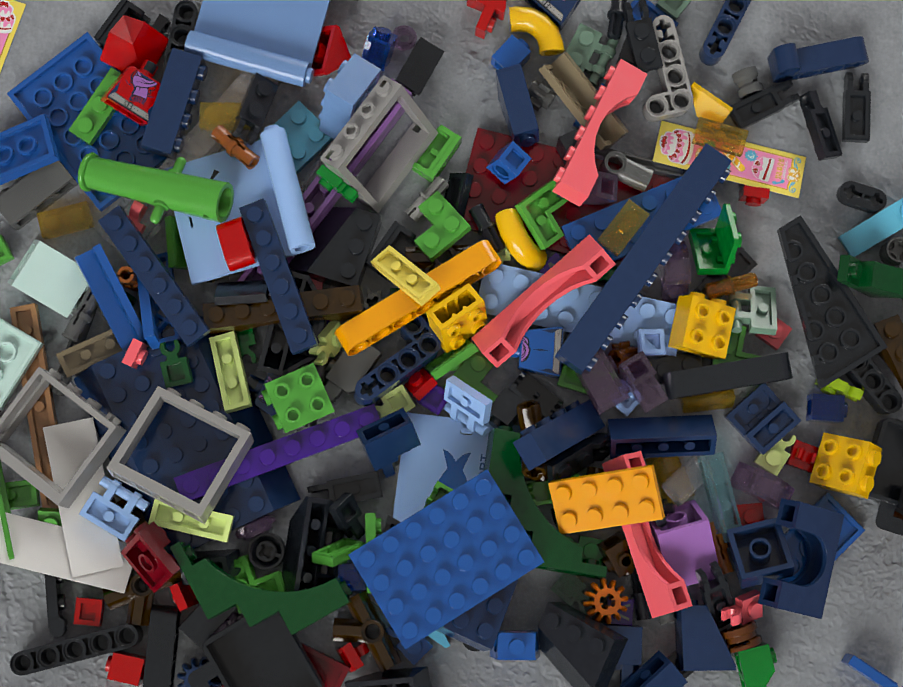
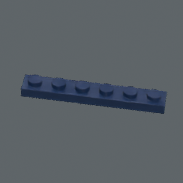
M262 198L240 207L241 216L291 353L295 355L318 346L266 201Z
M118 205L98 220L187 347L193 346L210 333L209 327L125 210Z

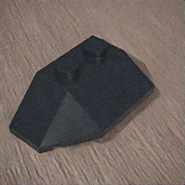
M292 271L299 292L317 290L310 276ZM310 320L319 344L317 336L323 330L325 320ZM281 323L270 324L257 371L282 377L315 360L316 355L309 354L310 349L293 355Z
M306 496L290 519L282 566V577L286 592L310 589L338 578L340 565L330 567L312 562V553L344 538V531L338 528L328 509L333 504L332 500Z

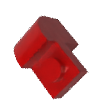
M467 0L468 7L482 12L476 25L475 36L485 39L487 32H493L497 19L504 20L506 0Z

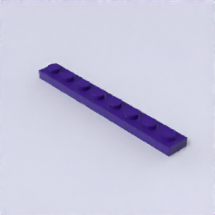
M375 405L366 406L250 449L227 487L358 439L356 430L380 419ZM226 459L174 477L179 494L191 500L203 497Z

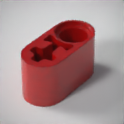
M242 217L216 225L224 258L231 272L257 263L256 255Z

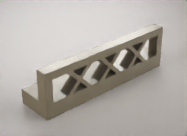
M564 52L552 64L543 65L539 71L580 125L585 126L587 120L584 119V116L591 105L595 106L597 100L594 99L597 90L568 52ZM614 112L603 119L598 129L595 144L600 151L612 147L629 132Z

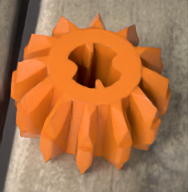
M605 578L600 579V588L595 582L590 583L594 592L584 591V595L591 597V600L583 601V606H592V608L586 614L592 616L596 613L595 620L601 622L604 616L606 624H611V615L616 620H620L621 616L617 611H627V607L622 606L621 602L629 600L628 596H619L625 588L619 586L615 589L616 580H611L607 586ZM609 594L610 597L608 599L611 600L610 606L605 605L602 608L601 605L603 603L600 602L601 596L606 597Z

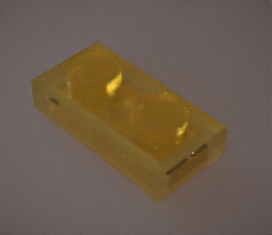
M200 102L199 128L201 130H214L218 125H223L227 130H233L237 120L235 117L241 103ZM245 124L243 130H250L251 127Z
M699 117L691 143L702 147L707 143L717 151L741 157L749 131Z
M629 199L598 238L597 242L618 257L650 214Z
M87 201L37 213L41 235L45 240L94 227L90 206Z

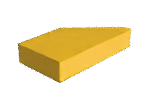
M694 82L691 85L696 116L718 130L733 108Z

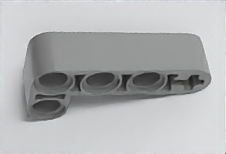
M660 15L652 22L663 67L657 69L663 93L650 96L643 106L642 114L650 122L682 116L693 104V94L673 19L666 15ZM658 26H660L661 29H666L664 37L662 30H657ZM662 50H670L673 53V58H665ZM668 74H676L679 77V83H672L668 78ZM674 98H682L686 106L684 108L677 107L674 103ZM651 103L658 104L661 108V113H653L649 105Z

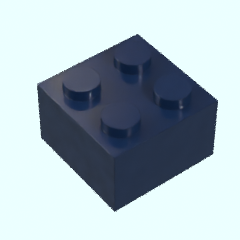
M777 517L726 530V541L741 589L762 584L764 577L780 580L793 576L795 566L782 526L776 525Z

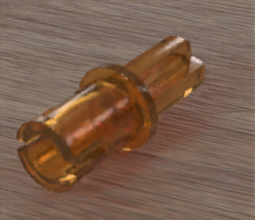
M748 273L733 278L728 275L726 279L705 283V291L709 300L728 294L734 296L737 291L758 286V279L755 273Z

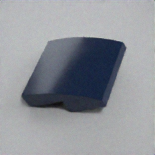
M766 384L757 386L724 416L761 455L769 451L802 421L786 402L781 401Z

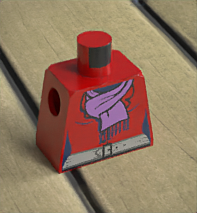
M144 60L140 69L129 66L103 94L100 100L141 126L148 124L160 87V83L153 79L158 66L149 60Z

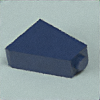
M521 64L496 70L498 100L512 141L519 147H529L539 142V127Z
M691 600L693 606L674 612L676 618V666L678 671L736 670V664L706 605H698V600Z

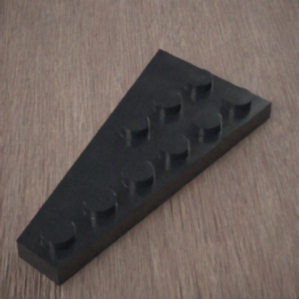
M800 215L779 228L777 233L818 387L822 389L886 349L887 345L849 287L837 281V269Z

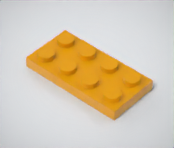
M653 464L553 480L548 483L558 529L561 534L662 520L665 517Z

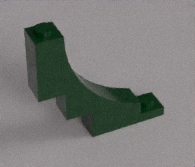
M840 255L837 281L870 298H900L903 300L902 268L876 261H860L851 255Z
M498 426L490 431L483 472L488 469L544 560V563L536 567V569L593 579L605 578L607 567L599 565L598 560L583 559L582 562L583 547L570 541L556 530L533 501L522 473L520 455L513 442L520 439V433L513 432V428L508 426Z
M178 542L170 547L207 619H213L238 605L249 627H253L279 612L291 635L352 602L349 596L353 593L346 580L341 582L339 578H335L325 584L300 591H271L254 587L232 577L211 559L205 558L196 563L197 555L190 544L186 545L185 542Z

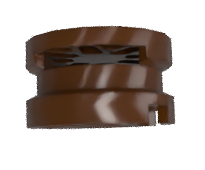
M751 621L744 625L731 626L728 631L724 629L720 632L723 639L726 640V646L730 653L740 652L763 642L761 635H758L756 632L758 628L756 621Z

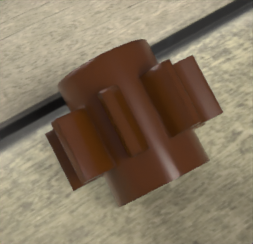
M630 341L611 345L613 350L608 354L611 368H618V374L637 369L635 365L640 360L637 347L630 346Z

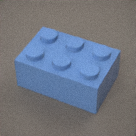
M355 53L349 61L344 60L337 72L338 75L335 79L330 78L323 89L325 92L321 102L323 109L318 117L321 120L319 126L321 132L332 139L337 137L378 83L381 69Z

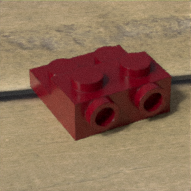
M145 521L125 540L127 545L120 553L152 592L155 593L180 570V567L177 565L175 558L165 550L171 541L167 538L164 529L158 527L154 521L150 524Z

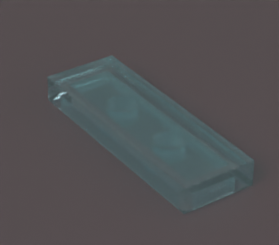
M723 452L697 457L716 534L726 533L727 529L742 526Z

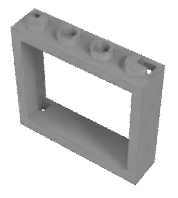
M383 75L321 156L320 160L347 185L358 192L357 200L361 204L379 213L413 168V164L419 160L437 136L438 132L405 88ZM398 101L412 119L413 124L364 187L346 166L390 108Z
M38 367L0 418V460L56 505L70 508L125 434L126 430L119 425L122 422L119 418L110 412L106 415L100 411L102 405L90 397L87 400L82 397L81 393L83 391L71 382L68 385L62 381L64 376L53 368L48 371ZM49 384L53 385L108 428L107 432L64 489H61L5 444Z
M158 386L108 464L107 470L111 476L205 524L254 440L247 426L238 422L234 425L227 421V417L220 412L213 411L211 413L205 410L204 406L194 399L187 401L181 398V394L169 387L165 390ZM164 402L238 439L200 504L125 466Z

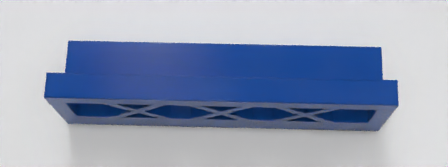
M101 244L76 256L74 259L121 350L129 348L133 338L141 342L145 341L142 324Z
M167 252L157 254L161 262L166 261L165 268L175 280L174 269L168 268ZM137 277L144 339L152 350L160 348V343L166 342V346L173 345L176 339L183 342L175 329V335L161 338V333L167 325L173 326L167 317L159 315V306Z

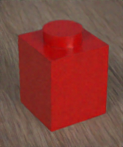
M121 650L113 652V656L109 655L105 666V671L108 672L107 679L135 686L143 684L146 656Z

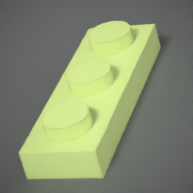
M231 331L210 337L209 340L224 411L228 414L253 407L237 333Z
M154 499L148 524L154 521L159 527L227 543L235 516L212 511L206 523L203 524Z

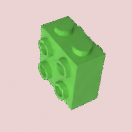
M314 363L265 383V390L261 391L267 406L272 404L276 414L272 415L277 429H283L284 433L335 412Z

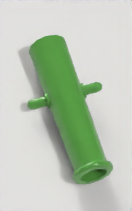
M91 152L85 155L78 169V183L85 192L97 190L153 205L154 209L150 216V221L153 224L159 223L164 211H168V209L222 223L230 215L234 200L233 186L229 182L182 174L186 165L184 157H178L173 168L167 171L104 159Z

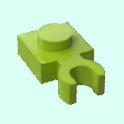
M839 378L820 389L821 392L827 395L835 396V394H840L854 402L860 401L864 393L863 390L848 385L849 383Z

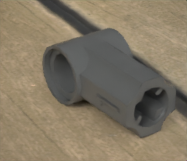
M619 151L608 153L600 165V171L605 178L616 179L641 192L646 190L654 172L627 159ZM608 161H616L619 165V170H612L608 166Z

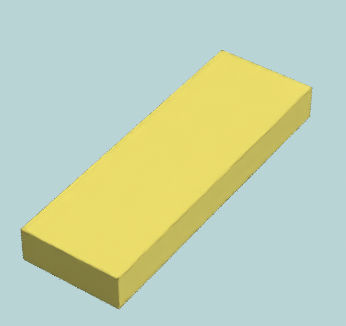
M390 245L370 261L377 271L421 306L441 290L436 281Z

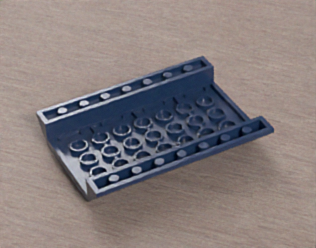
M174 328L163 331L161 338L175 335ZM207 334L191 347H187L184 341L181 342L182 349L179 355L180 357L188 356L194 382L170 388L179 392L181 398L190 401V399L198 401L204 406L205 410L211 413L213 411L220 412L227 417V421L234 425L238 422L247 426L254 440L250 449L274 441L260 409L254 405L255 398L251 391L249 392L253 407L228 414L224 411L209 340L210 337L214 336ZM146 340L143 343L148 345L146 349L148 356L143 365H139L137 369L122 363L128 350L127 348L89 366L74 378L76 386L83 391L81 396L86 400L90 397L102 405L100 411L106 415L110 412L122 421L119 425L126 430L125 434L108 455L110 461L156 388L159 386L165 390L167 389L160 362L167 361V358L161 353L160 348L152 350ZM174 344L166 346L169 351L175 349ZM164 402L125 466L179 493L174 477L226 459L238 439ZM93 417L96 431L101 439L108 428ZM286 466L227 487L213 511L235 516L231 529L233 531L273 511L287 507L301 500ZM122 482L123 487L133 493L135 491L143 495L142 498L150 503L147 510L143 512L145 520L149 522L155 498ZM203 497L197 498L193 501L200 504ZM161 527L166 532L167 538L171 541L165 550L174 558L175 556L170 547L178 542H185L186 545L190 544L193 549H196L214 540Z

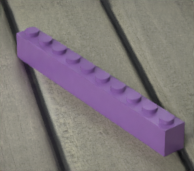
M405 88V90L408 92V94H409V95L411 96V98H412V92H410L409 90H407V89ZM398 101L394 103L346 166L355 177L404 114L405 110ZM316 176L302 195L312 233L342 196L333 189L329 192L318 183L320 180L318 176ZM294 256L287 257L288 263L291 262ZM260 266L245 270L238 281L265 279Z

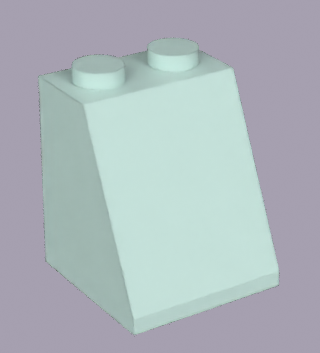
M34 239L8 280V283L66 318L73 309H77L80 304L79 298L83 292L86 293L89 287L76 262Z

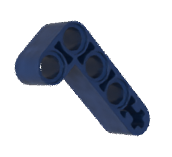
M751 0L725 1L700 49L699 58L703 64L708 66L718 64ZM729 5H737L740 11H732ZM718 26H725L729 33L720 32ZM714 42L719 44L715 53L711 54L710 49Z
M862 36L802 48H796L795 43H787L774 48L767 57L773 83H782L787 80L792 81L856 68L869 62Z
M422 316L409 322L418 326L419 329L417 331H409L406 325L400 328V335L408 345L356 383L354 399L359 405L365 407L374 404L437 357L441 341ZM423 343H430L433 345L434 350L431 352L425 351L421 345ZM404 357L411 358L414 365L410 367L404 366L401 359ZM388 372L393 375L394 379L386 382L381 379L380 375ZM362 388L365 391L372 388L370 396L367 393L362 395Z

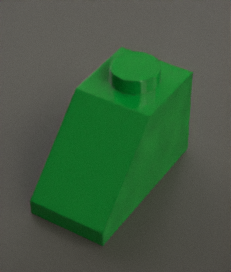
M762 642L752 648L735 652L734 657L741 686L766 687L775 672L774 663H777L773 647H769V644Z

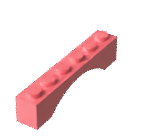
M620 59L615 67L610 65L603 78L607 80L605 85H600L594 96V99L597 100L595 106L591 105L584 116V119L587 120L585 126L581 125L573 138L577 141L575 146H570L563 160L567 161L564 168L560 166L553 178V181L557 183L552 192L579 207L589 197L598 178L594 148L600 124L607 115L629 105L638 95L647 73Z
M589 234L471 339L481 353L498 368L517 351L528 328L548 306L568 292L598 281L616 263Z
M641 451L624 454L602 463L604 472L646 465ZM649 522L622 525L652 618L693 606L684 579L664 559L656 545Z

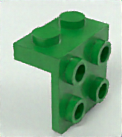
M730 203L723 204L715 228H695L689 230L688 238L697 275H728L731 264L735 263V254L737 249L741 247L742 236L740 232H737L736 213L732 212Z

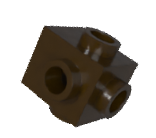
M618 531L597 544L603 556L600 559L601 563L607 567L608 573L613 572L620 578L628 576L635 571L636 568L626 537Z

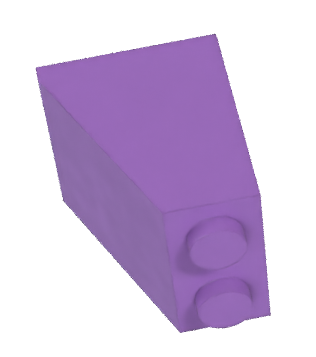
M695 500L674 505L675 513L665 516L667 524L664 527H658L656 521H649L658 549L671 568L684 579L686 587L699 583L695 574V570L699 568L703 569L706 573L708 582L714 579L709 564L713 561L718 563L710 523Z

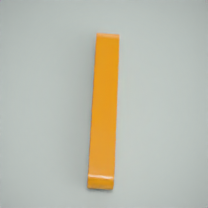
M482 240L426 273L439 284L441 290L423 306L419 305L400 289L339 326L335 331V335L348 356L356 355L426 313L434 303L446 299L456 288L463 287L468 283L472 285L490 274L502 264V260L490 242Z

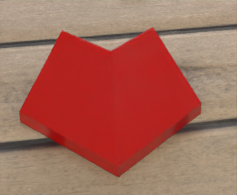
M123 15L109 31L100 61L121 72L129 66L140 69L144 60H149L157 65L168 45L169 39L146 22Z
M337 25L323 26L311 67L314 69L313 76L328 75L339 69L344 60L349 61L351 58L342 31Z

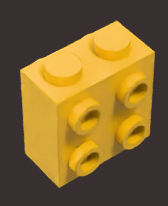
M469 283L463 287L456 288L450 296L441 302L434 303L426 311L429 326L441 341V347L446 353L462 347L467 339L478 333L488 324L484 300Z
M690 292L689 295L678 296L668 347L708 359H726L736 308L727 306V302L721 299H705V294Z
M824 432L809 482L823 489L868 499L869 493L874 487V476L877 466L881 462L882 448L869 441Z

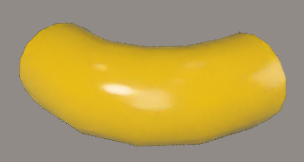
M509 7L511 33L527 32L537 40L541 56H554L564 52V43L559 28L547 14L532 7Z
M510 208L497 213L495 220L499 234L513 258L530 271L536 272L542 269L546 264L547 254L544 249L541 250L530 238L518 211Z

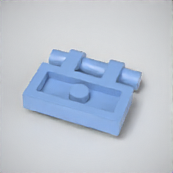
M454 375L446 379L444 400L448 403L444 406V410L456 422L461 421L466 424L467 429L471 432L479 433L483 437L486 436L490 429L484 424L490 420L493 401Z
M104 476L99 485L107 489L102 496L93 491L79 515L125 542L140 521L138 517L131 513L136 507L145 512L150 503L142 498L143 495L136 491L133 493L123 487L122 482L117 479L111 480ZM115 495L127 501L124 508L111 502Z

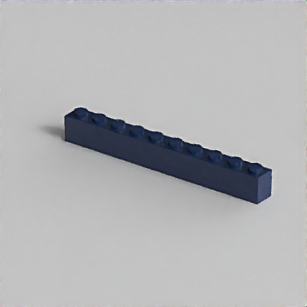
M705 144L561 346L555 358L579 375L584 370L591 371L598 361L595 357L597 351L600 348L605 351L613 339L610 333L614 327L620 330L627 320L628 316L624 314L629 306L633 308L637 306L643 297L639 293L643 286H651L658 276L654 272L659 264L665 266L673 255L669 251L672 245L675 243L679 246L687 235L684 228L688 223L694 225L702 214L698 210L703 202L709 204L717 192L713 189L716 183L720 182L723 184L730 174L731 170L728 169V166L732 162L731 159L709 144Z

